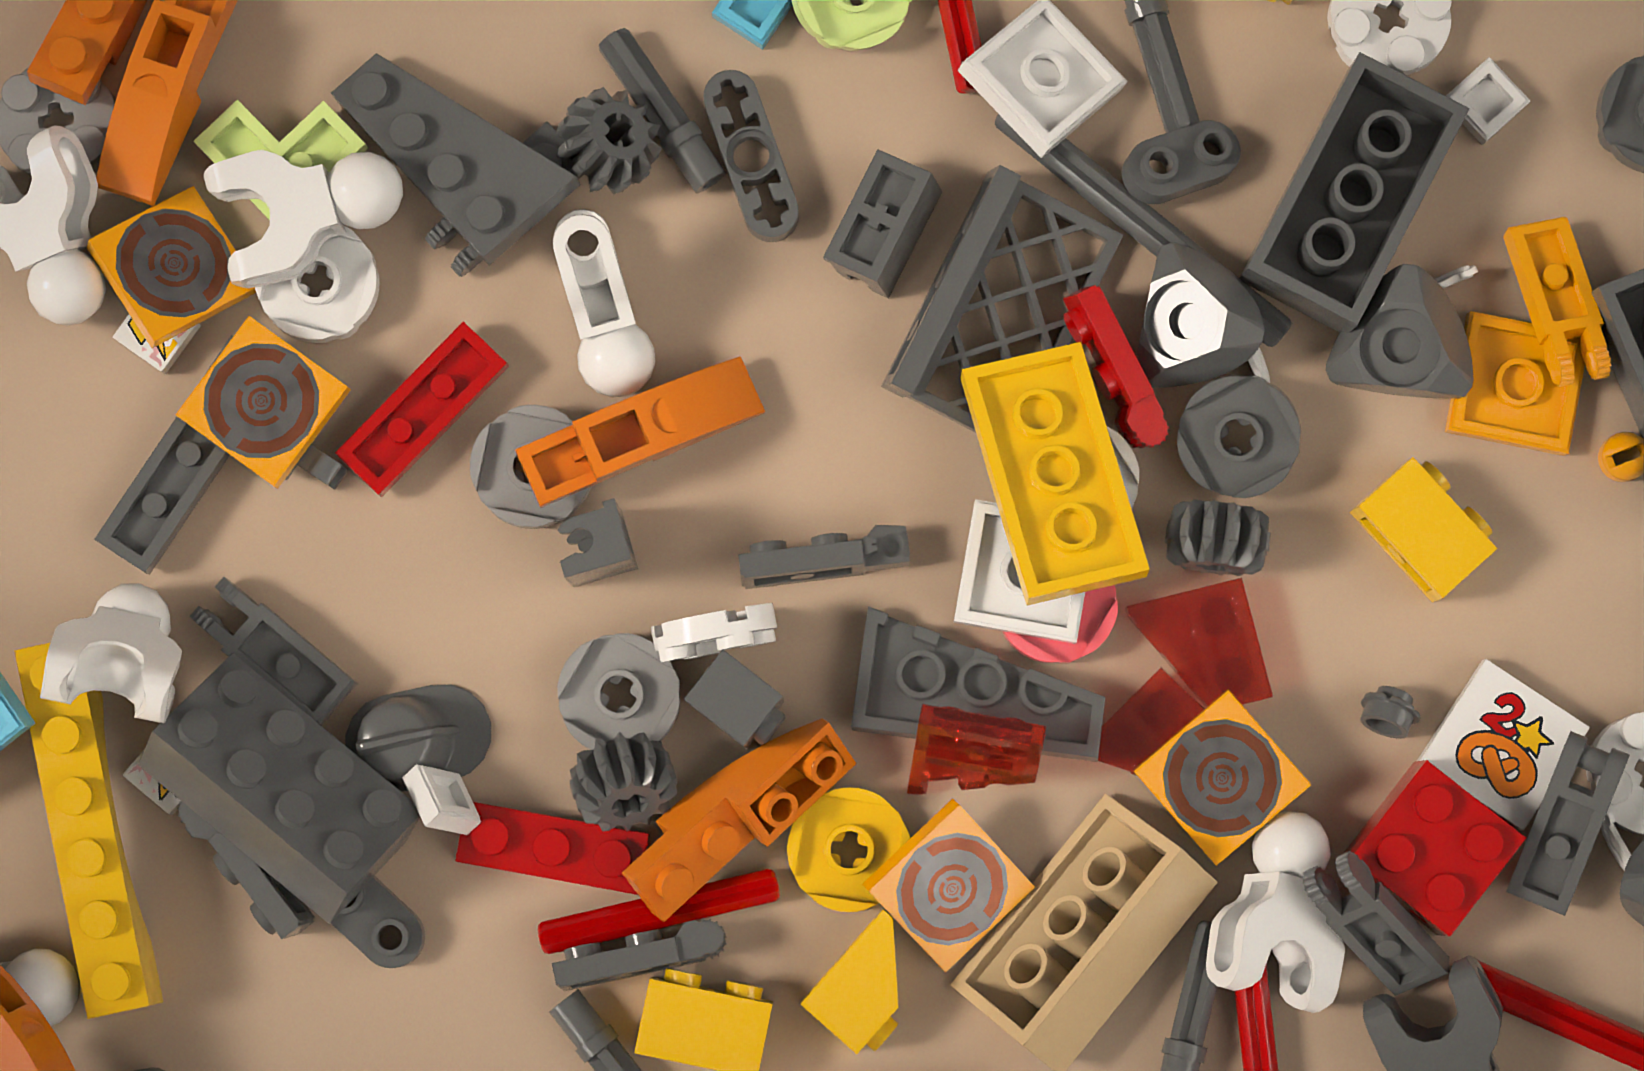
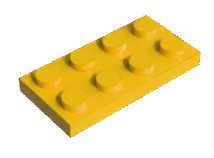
M1081 342L962 369L960 379L1026 606L1147 577L1150 568Z

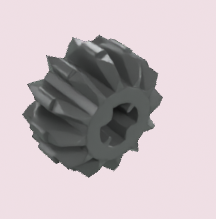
M604 87L595 89L587 98L584 96L577 98L567 108V116L558 124L557 131L555 132L565 141L558 148L556 157L573 161L574 166L571 168L570 173L577 178L582 174L586 175L589 181L590 192L599 191L607 185L614 195L623 192L631 184H639L650 174V165L658 159L659 153L662 150L652 140L658 135L661 125L645 122L643 116L646 113L648 103L632 107L629 105L627 89L617 91L612 97Z
M1196 499L1191 502H1180L1174 505L1171 518L1166 527V559L1174 565L1181 566L1183 569L1196 570L1201 573H1214L1221 576L1223 574L1242 576L1243 574L1253 575L1262 570L1267 552H1269L1271 538L1269 517L1252 506H1241L1235 504V502L1225 503L1216 500L1201 501Z
M619 732L615 739L607 742L595 739L594 750H583L577 753V765L570 769L571 780L569 784L573 799L576 800L578 811L582 814L585 823H598L602 831H609L616 826H622L628 832L633 824L641 822L650 825L652 815L666 813L670 809L669 800L677 795V778L669 753L664 749L661 741H649L645 732L637 733L631 738H625Z

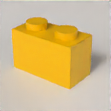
M1412 457L1397 468L1349 513L1431 602H1435L1444 598L1498 548L1488 539L1493 534L1488 523L1471 507L1467 506L1462 510L1446 493L1451 486L1444 475L1430 462L1425 461L1420 465Z
M666 968L664 979L658 977H651L649 979L634 1051L635 1054L717 1071L760 1070L773 1001L761 999L762 987L729 980L726 982L725 991L701 987L702 975L672 968Z

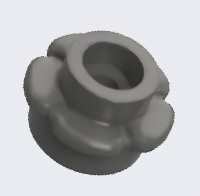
M1380 686L1377 692H1369L1364 695L1361 701L1364 710L1360 721L1366 728L1377 734L1402 739L1408 736L1412 724L1419 723L1420 713L1414 710L1412 705L1413 697L1410 694L1395 687Z

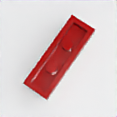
M463 321L335 454L380 497H383L509 367L508 363Z
M473 802L480 816L481 823L468 835L460 834L455 862L638 895L622 872L647 850L650 834L631 830L626 832L625 829L615 827L609 831H602L599 824H590L577 820Z

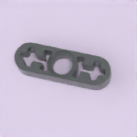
M737 70L721 71L715 74L706 84L703 95L704 105L748 230L756 238L765 242L784 240L793 233L799 219L798 203L757 87L753 80L743 72ZM726 86H732L736 94L746 92L748 97L740 101L741 113L745 124L747 125L754 119H757L760 126L743 127L733 132L729 137H725L722 130H733L734 122L726 106L717 108L714 104L722 99L721 89ZM748 140L762 143L769 152L767 164L756 172L741 170L733 159L736 148ZM777 175L780 183H768L769 192L776 206L786 204L789 210L781 214V225L771 228L766 219L757 221L754 215L762 211L761 198L757 188L745 194L742 186H757Z

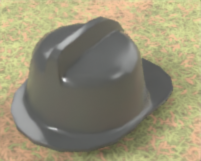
M429 685L383 695L365 703L350 721L345 734V746L399 791L404 792L408 791L402 777L416 764L459 773L461 777L470 774L484 760L491 744V721L484 705L471 692L454 685Z

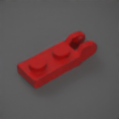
M1092 285L1081 288L1062 298L1069 310L1063 316L1071 336L1076 342L1087 345L1097 365L1092 368V375L1099 390L1106 399L1111 400L1114 398L1119 406L1115 419V425L1119 433L1124 434V439H1126L1129 445H1133V448L1139 447L1141 449L1148 446L1152 448L1154 445H1161L1162 441H1166V435H1169L1167 429L1170 427L1166 423L1168 420L1163 419L1164 412L1154 395L1155 392L1100 286Z

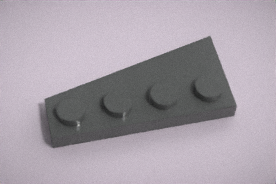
M377 53L331 92L340 106L488 265H491L581 185L577 177Z
M868 606L851 728L852 731L1098 762L1106 697L1039 671L1024 669L999 659L997 655L976 647L972 649L941 637V634L918 625L916 627L889 617L887 613Z

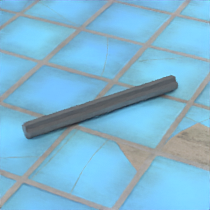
M999 114L996 116V128L1156 257L1161 246L1173 242L1202 253L1228 270L1255 300L1263 319L1264 335L1262 342L1266 346L1273 347L1277 345L1292 325L1290 318L1151 206L1134 198L1128 192L1125 185L1065 138L1044 157L1040 158Z

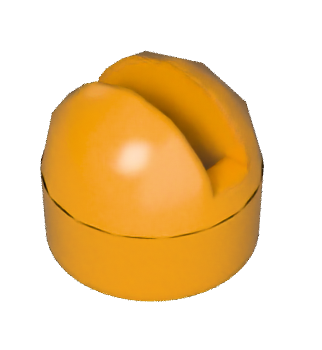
M1620 432L1606 439L1598 453V462L1602 472L1608 478L1617 482H1629L1643 475L1644 439L1632 432ZM1634 446L1638 448L1640 457L1618 466L1615 465L1612 458L1613 454L1627 451Z

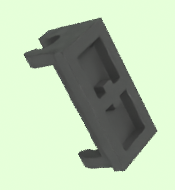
M877 149L823 256L824 260L831 263L835 270L846 279L851 280L852 276L865 282L873 292L889 299L942 194V190L933 174Z
M614 498L603 501L604 508L573 516L565 520L558 528L560 534H570L567 538L568 544H578L579 550L583 552H575L560 561L564 578L573 587L638 569L622 510Z

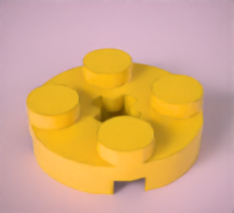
M860 788L834 789L820 797L792 824L787 845L788 862L799 887L816 903L840 912L864 911L879 902L862 884L910 839V835L900 814L880 795ZM846 831L858 833V844L868 848L866 858H856L853 868L841 867V857L831 853L832 842L843 841Z

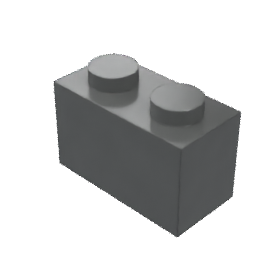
M725 650L719 653L684 698L690 706L745 749H748L754 740L761 745L767 743L786 719L785 714L778 710L784 703L783 696Z

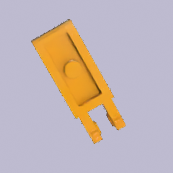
M1565 216L1508 227L1503 238L1539 345L1544 344V360L1550 372L1552 383H1555V386L1558 387L1573 383V379H1575L1574 364L1566 340L1580 337L1581 356L1591 379L1597 380L1610 376L1611 358L1609 357L1607 344L1601 330L1604 322L1591 293L1593 290L1568 218Z

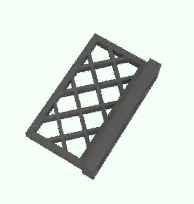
M1002 165L987 172L881 385L882 388L902 398L908 397L975 433L976 430L971 414L956 407L967 403L966 396L947 402L926 391L936 368L958 361L962 372V369L970 367L967 357L997 347L1002 360L1012 358L1008 344L1037 334L1043 350L1069 345L1073 337L1064 319L1046 325L1035 290L1065 281L1070 295L1078 290L1075 277L1086 273L1088 274L1081 288L1092 285L1099 286L1123 237V234L1021 181V175ZM1021 198L1042 210L1049 233L1026 241H1018L1011 217ZM1055 216L1072 226L1059 230ZM1082 230L1103 241L1092 265L1072 271L1061 236ZM1005 232L1009 246L995 250ZM1051 240L1062 274L1032 284L1021 249ZM1012 253L1022 287L992 297L984 271L990 259ZM978 285L982 300L969 304ZM1025 294L1035 328L1005 338L994 303ZM985 307L995 342L965 351L957 326L964 313ZM1061 327L1052 345L1048 331ZM951 340L955 355L942 358Z

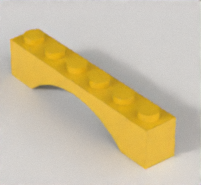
M50 643L14 650L25 707L35 721V724L30 727L87 1019L163 1003L152 941L133 888L116 816L106 752L102 692L93 690L81 693L71 704L41 699L46 657Z

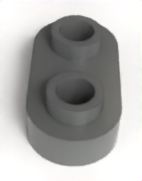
M1211 120L1200 121L1191 124L1190 127L1179 128L1144 140L1136 145L1123 164V183L1128 192L1143 203H1165L1223 182L1239 162L1241 155L1240 144L1236 135L1226 125ZM1203 142L1214 144L1218 148L1220 155L1209 154L1205 150ZM1156 160L1161 162L1165 166L1166 174L1155 172L1151 168L1149 161Z
M376 876L357 894L354 904L350 907H345L331 922L369 960L384 968H398L411 963L419 956L425 943V929L420 918ZM388 925L396 926L402 933V942L395 949H389L381 942V932Z

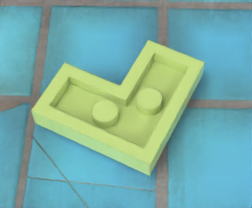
M237 99L193 141L214 164L252 151L265 150L282 156L290 164L300 168L322 164L328 172L344 157L352 153L365 152L369 149L361 138L324 101L278 142ZM249 199L270 220V209L267 204L260 199Z

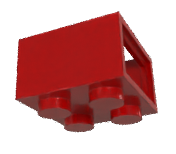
M1428 760L1413 762L1344 853L1354 851L1359 859H1362L1369 866L1375 883L1380 881L1409 914L1436 935L1450 937L1526 837Z

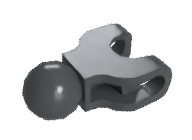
M1468 955L1454 961L1451 966L1448 985L1454 996L1457 1015L1444 1026L1426 1028L1413 1023L1400 1008L1397 1000L1388 994H1379L1364 1001L1363 1019L1381 1062L1387 1071H1500L1492 1051L1498 1041L1503 1007L1485 971L1476 958Z

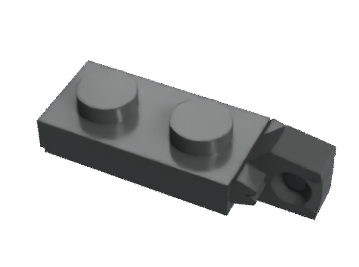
M875 525L869 534L860 540L848 541L846 533L822 534L812 537L810 546L787 548L786 541L783 540L763 541L750 545V553L738 554L742 587L745 586V589L864 575L865 571L910 565L906 526Z

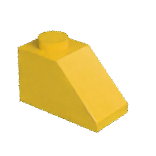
M884 909L876 915L800 1003L856 1054L865 1045L875 1052L899 1024L891 1017L898 1008L893 918Z

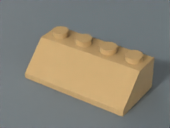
M1105 793L1032 883L1035 888L1005 916L950 985L1053 1071H1066L1218 882L1181 847Z

